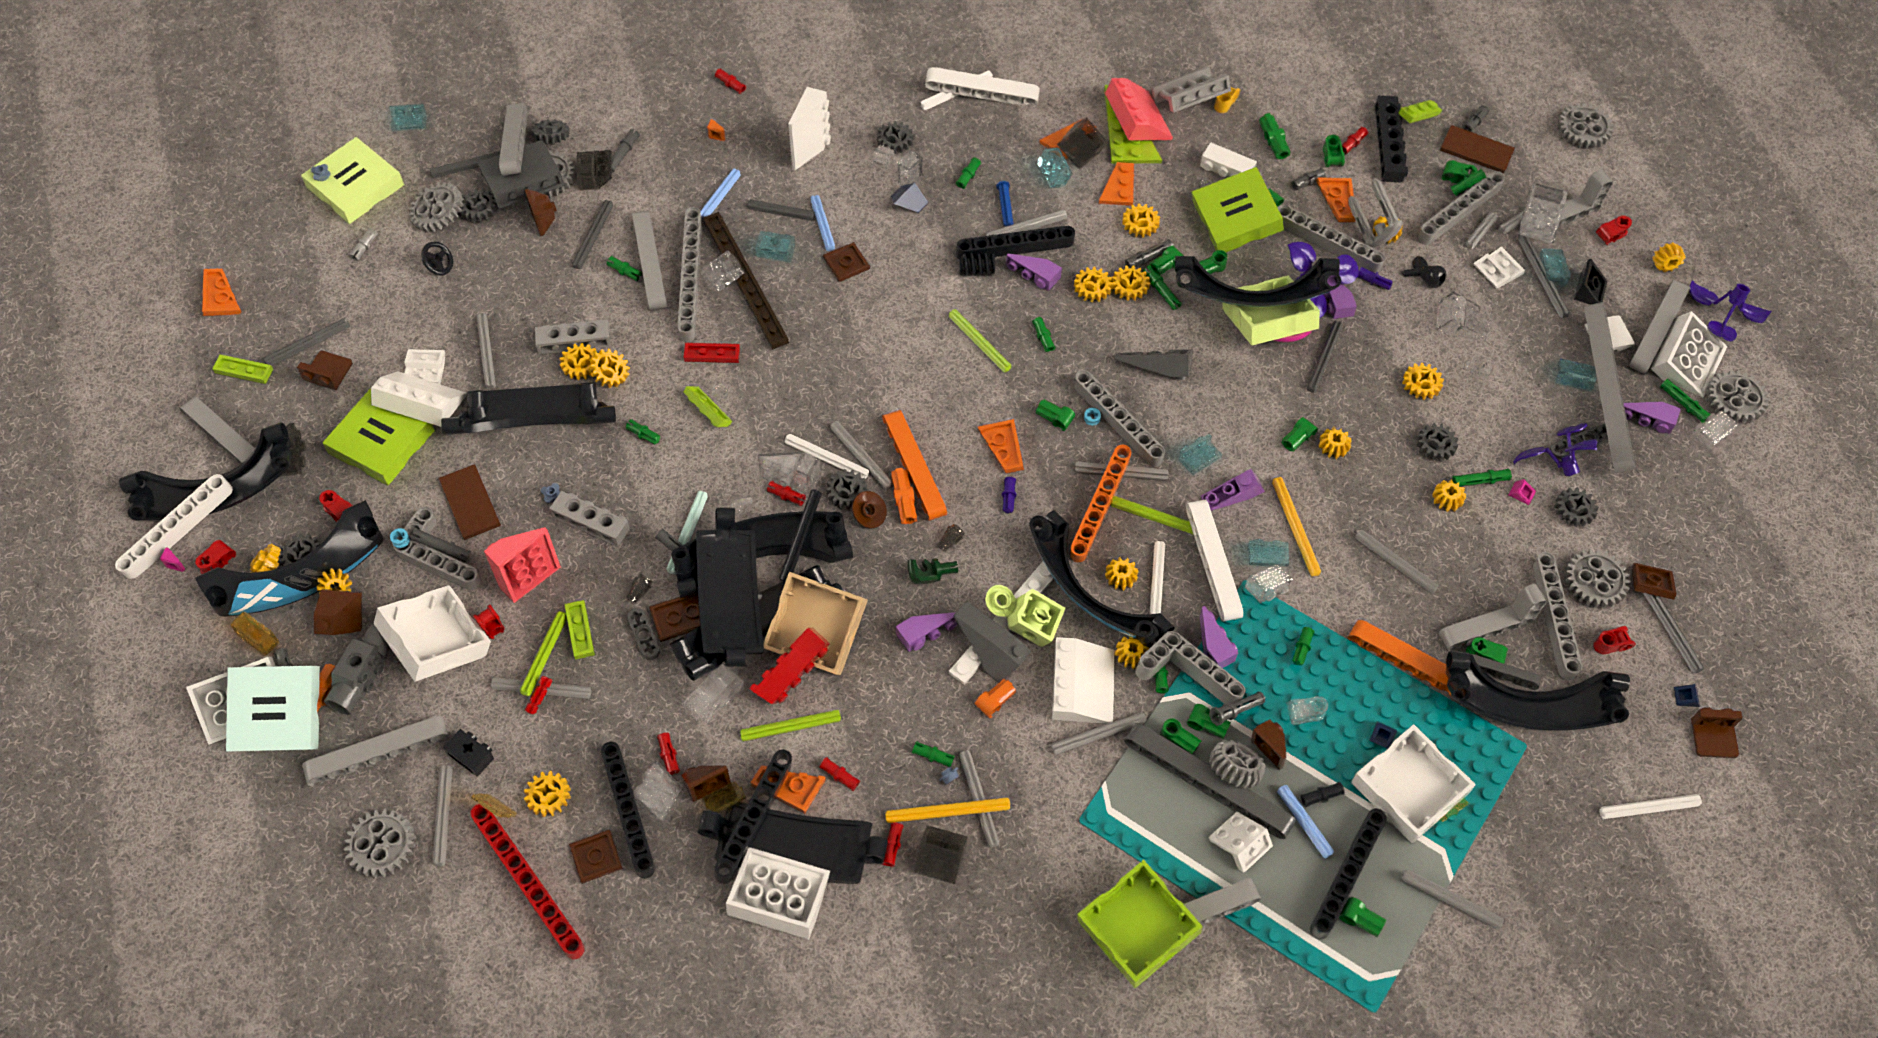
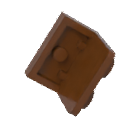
M320 351L311 365L300 362L297 369L303 380L337 390L353 362L349 358Z
M1710 707L1699 709L1691 718L1698 756L1737 758L1739 756L1735 726L1743 719L1741 711H1733L1729 708L1712 710Z

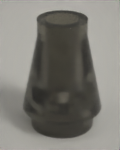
M956 524L948 526L937 544L938 548H942L946 552L961 541L965 533Z
M639 574L638 577L634 578L626 599L636 604L652 588V580L643 574Z

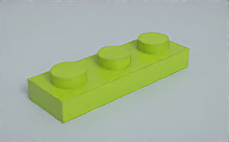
M1429 100L1402 107L1399 114L1409 123L1435 117L1441 113L1442 109L1438 107L1436 102Z
M220 354L212 370L216 374L266 384L273 368L268 364Z
M686 386L683 391L690 402L699 408L703 415H706L711 420L712 425L719 428L728 427L732 423V420L699 386Z
M581 600L564 604L575 660L594 656L595 652L585 601Z

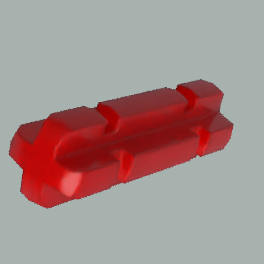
M547 676L541 677L538 682L539 685L536 686L530 698L531 702L525 707V711L529 714H536L539 708L538 705L542 703L548 691L547 688L552 683V679Z

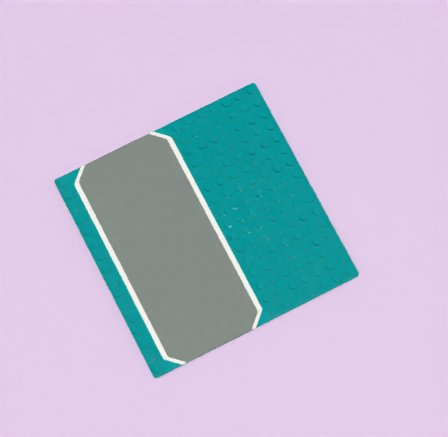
M1245 580L1237 590L1243 608V618L1222 621L1219 616L1216 620L1219 627L1224 628L1229 641L1233 642L1238 649L1235 662L1223 669L1244 685L1245 694L1243 698L1257 692H1262L1265 697V703L1239 713L1233 720L1228 719L1231 724L1224 739L1205 730L1197 731L1187 725V720L1194 705L1202 704L1211 710V708L1223 706L1224 703L1182 670L1144 726L1160 735L1163 724L1167 719L1173 718L1178 720L1185 730L1201 740L1193 755L1209 765L1213 748L1218 742L1223 740L1239 741L1240 744H1246L1247 747L1253 748V751L1259 753V757L1264 759L1263 763L1266 766L1260 783L1248 789L1294 817L1277 793L1281 786L1287 785L1334 850L1333 855L1326 859L1323 858L1296 820L1285 839L1277 838L1269 833L1273 846L1243 873L1238 870L1232 854L1209 840V836L1236 812L1128 747L1079 818V822L1139 862L1145 860L1153 871L1196 899L1242 880L1252 878L1261 900L1224 917L1370 1012L1375 1013L1378 1011L1440 902L1436 897L1402 880L1404 871L1409 869L1447 889L1519 763L1527 745ZM1302 628H1312L1315 633L1310 643L1311 650L1307 652L1303 665H1295L1292 659L1296 650L1295 644L1299 641ZM1201 642L1197 649L1204 653L1203 643ZM1269 719L1273 723L1277 722L1283 728V733L1285 734L1287 757L1281 770L1251 742L1253 729ZM1379 721L1397 729L1392 743L1412 725H1415L1436 745L1444 757L1453 762L1476 785L1464 799L1413 844L1388 819L1386 820L1349 897L1361 900L1367 909L1386 919L1385 925L1378 937L1358 926H1350L1338 917L1329 935L1324 939H1317L1312 936L1310 926L1365 817L1370 810L1376 808L1351 783L1357 772L1376 756L1387 750V748L1369 741L1376 723ZM1167 728L1169 733H1175L1173 729ZM1337 782L1342 783L1345 790L1344 795L1328 799V802L1325 803L1319 802L1304 807L1300 797L1302 794L1315 791L1320 786L1327 787ZM1371 818L1373 823L1379 824L1378 820ZM1362 835L1364 840L1370 841L1368 836ZM1353 852L1356 858L1362 859L1359 853ZM1344 870L1348 876H1353L1351 871ZM1335 888L1338 893L1344 894L1341 888ZM1326 905L1329 911L1335 912L1334 907ZM1317 923L1318 928L1326 930L1325 925Z

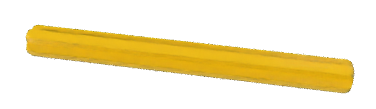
M1274 478L1272 484L1311 576H1318L1321 573V569L1283 478Z
M1009 798L889 810L886 811L885 817L887 823L1004 811L1010 809Z

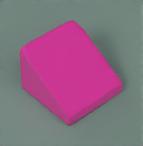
M1522 479L1515 481L1508 495L1529 505L1536 491Z
M166 547L160 557L166 568L181 572L185 571L182 563Z

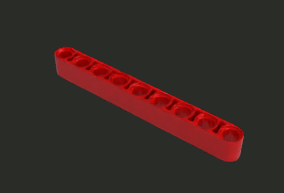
M483 803L475 805L471 810V817L565 955L570 959L580 958L585 950L580 937L489 807ZM486 813L483 819H478L481 814ZM498 829L494 835H489L491 830ZM509 845L507 850L500 851L502 846ZM515 861H520L517 867H511ZM525 878H532L529 883L522 884ZM537 894H543L540 900H534ZM548 911H555L551 917H545ZM567 927L564 933L557 934L559 928ZM572 944H578L576 950L568 951Z

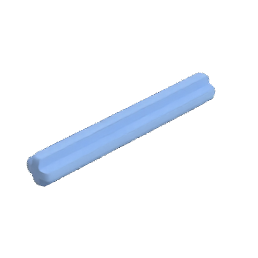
M735 168L731 170L701 209L702 219L712 214L741 175L739 170Z
M811 196L812 207L827 251L835 250V244L820 196Z
M1287 785L1281 786L1277 793L1323 858L1326 859L1333 855L1334 850Z

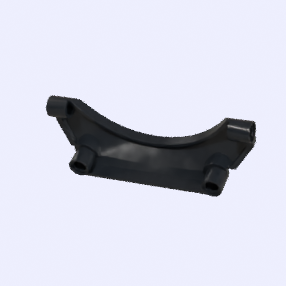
M595 382L488 391L475 390L466 392L467 411L461 412L456 417L442 418L441 428L443 435L530 425L615 423L616 412L615 406H607L604 402H597Z

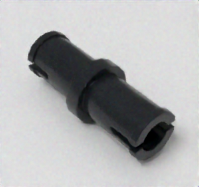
M1337 782L1327 787H1317V790L1302 794L1300 797L1304 807H1308L1319 802L1325 803L1328 802V799L1344 795L1345 790L1342 783Z

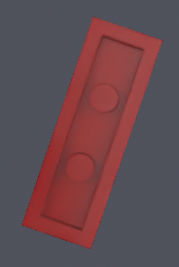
M685 343L684 362L739 363L740 344Z

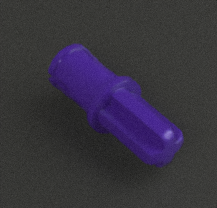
M1364 267L1360 268L1357 276L1371 283V285L1374 283L1387 290L1393 284L1391 280L1378 275V272L1374 273Z
M1006 477L1004 479L1002 510L1007 514L1014 511V499L1017 497L1015 492L1016 478Z

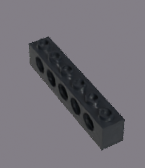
M1378 95L1375 103L1382 182L1403 183L1404 177L1408 175V167L1405 166L1407 154H1404V128H1401L1403 117L1399 114L1401 103L1398 101V96Z

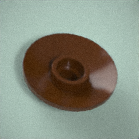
M872 491L861 492L854 498L852 503L853 516L861 526L873 529L879 527L885 521L887 508L884 500L877 493Z

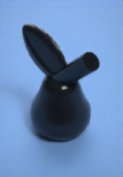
M1417 256L1413 260L1412 265L1414 269L1404 270L1405 277L1420 275L1431 288L1440 287L1446 279L1444 267L1439 265L1429 266L1427 261L1421 256Z

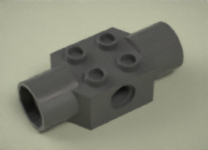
M374 624L369 626L363 638L352 639L332 671V688L324 702L330 708L342 714H351L358 700L364 698L365 694L372 690L374 679L384 670L385 656L390 646Z

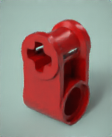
M1619 216L1602 224L1596 230V234L1606 245H1609L1608 243L1616 242L1627 235V229L1631 227L1632 220L1628 216Z
M325 490L319 496L324 511L336 522L339 521L342 512L352 506L333 490Z
M217 540L196 558L195 564L200 569L201 574L210 571V567L212 569L217 567L223 568L232 557H236V551L223 541Z
M490 604L480 614L473 615L476 622L490 639H494L495 635L504 632L505 628L500 621V617Z
M1621 626L1616 629L1603 631L1594 641L1593 647L1596 652L1604 655L1629 650L1636 643L1631 640L1627 633V626Z

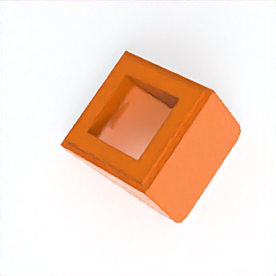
M711 119L707 127L709 138L725 141L724 128Z

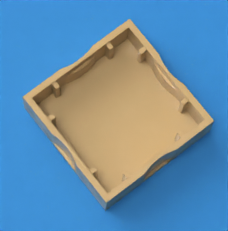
M789 572L780 596L777 613L771 621L764 641V649L781 655L785 652L789 653L791 651L789 647L808 627H812L830 643L827 647L828 652L821 659L819 657L816 659L814 667L841 675L868 599Z

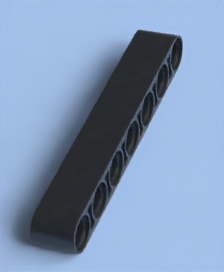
M1059 226L961 239L957 242L956 256L960 260L963 253L966 254L967 258L970 253L973 254L974 258L979 253L982 258L984 253H986L988 258H990L991 253L995 257L1007 256V254L1016 255L1069 248L1074 244L1075 229L1071 226Z
M606 742L601 748V754L632 862L639 877L649 878L655 872V865L624 759L616 742ZM612 751L616 752L613 756H607ZM615 770H622L618 775H613ZM621 788H627L626 792L618 793ZM626 807H633L631 811L623 812ZM631 826H638L635 831H629ZM636 845H644L641 850H634ZM644 863L650 864L647 869H645V870H641V869H640V866H641L642 864H644Z
M785 749L776 751L715 865V878L719 883L728 884L731 882L740 867L748 848L751 846L791 769L792 755L789 751ZM785 759L788 763L781 765L777 761ZM776 777L778 781L772 783L768 781V778ZM764 794L767 795L769 799L763 801L760 800L758 797ZM755 812L759 814V817L752 819L748 815ZM747 831L750 835L748 837H741L739 833ZM737 849L740 854L732 856L729 854V851ZM728 868L730 873L722 875L719 873V870Z
M1374 808L1365 817L1310 926V932L1313 937L1324 939L1333 929L1386 823V814L1381 809ZM1371 818L1378 820L1379 824L1373 823ZM1362 835L1368 836L1370 841L1364 840ZM1353 852L1359 853L1362 859L1356 858ZM1344 870L1351 871L1353 876H1348ZM1335 888H1341L1344 894L1338 893ZM1326 905L1334 907L1335 912L1329 911ZM1317 923L1325 925L1326 930L1318 928Z

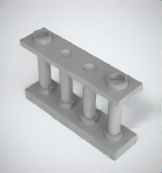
M1210 67L1202 68L1151 88L1155 104L1168 100L1170 111L1173 113L1231 91L1229 75L1223 74L1212 78Z

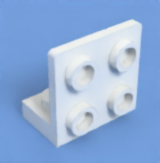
M1239 812L1233 814L1209 836V840L1233 855L1238 870L1243 873L1273 846L1267 828Z

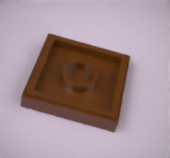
M854 242L823 255L824 260L839 282L870 269V265Z
M1633 563L1634 591L1675 599L1677 593L1672 571Z
M610 829L569 844L581 884L623 869Z

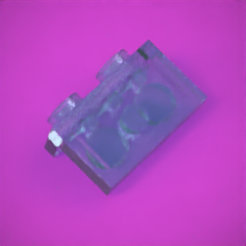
M424 104L390 106L392 131L426 129L427 113Z
M1543 248L1540 255L1548 281H1558L1560 287H1564L1570 280L1571 273L1568 269L1563 250Z
M1560 358L1555 383L1591 392L1597 379L1595 366Z
M1210 434L1199 437L1195 443L1190 446H1184L1180 451L1179 461L1192 476L1222 458V454L1211 443L1212 436Z
M1260 539L1249 541L1247 546L1249 565L1288 567V542L1280 540L1267 542Z

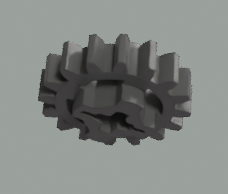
M549 119L540 121L541 123H535V126H532L534 140H543L545 144L549 142L552 144L561 143V140H566V137H569L570 134L567 123H562V121H557L556 119L553 121Z
M894 121V124L888 122L887 126L882 125V129H878V146H882V150L887 149V153L891 151L894 154L897 151L903 153V149L909 150V146H912V129H909V125L903 126V122H900V124H897L896 121Z
M476 188L474 192L469 190L468 195H462L464 206L460 207L462 210L461 215L467 221L472 219L474 223L476 220L482 222L484 218L489 220L488 216L493 217V212H497L496 201L489 190L485 193L483 188L481 191H478Z
M1435 423L1431 427L1427 424L1424 429L1420 430L1416 439L1418 441L1416 446L1421 447L1420 453H1426L1425 458L1431 456L1432 461L1435 458H1438L1440 462H1442L1443 458L1449 460L1450 456H1454L1459 445L1457 444L1458 438L1454 437L1455 431L1449 432L1450 427L1448 426L1445 429L1443 424H1440L1439 427Z
M844 469L842 474L837 471L836 477L830 476L831 481H827L828 488H826V493L828 494V500H833L834 506L839 504L840 509L843 506H847V509H850L854 498L859 493L868 489L865 478H861V473L854 475V470L847 473V470Z
M1578 487L1574 491L1571 488H1568L1567 491L1563 490L1558 495L1554 505L1558 509L1556 514L1562 515L1560 520L1566 519L1568 525L1573 522L1575 527L1579 523L1582 527L1586 523L1590 524L1597 516L1599 507L1595 505L1597 500L1591 499L1592 494L1587 495L1585 489L1580 492Z
M300 533L299 538L293 535L291 541L285 540L286 546H280L282 552H279V561L283 567L292 564V562H296L311 553L321 544L316 537L312 538L310 534L304 537Z

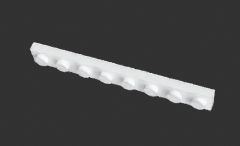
M1044 562L1037 567L1014 594L1016 599L1031 589L1042 594L1054 580ZM996 616L993 621L1008 632L1011 631L1008 628L1006 617ZM972 645L949 670V674L964 685L982 665L978 655L972 650Z

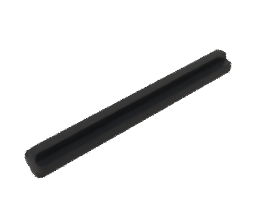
M812 489L810 491L779 577L782 581L787 580L789 572L793 573L822 495L818 490Z

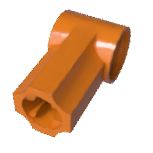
M1003 679L989 692L985 691L975 701V705L988 718H992L991 715L996 710L999 711L1002 704L1016 693V689L1009 680Z

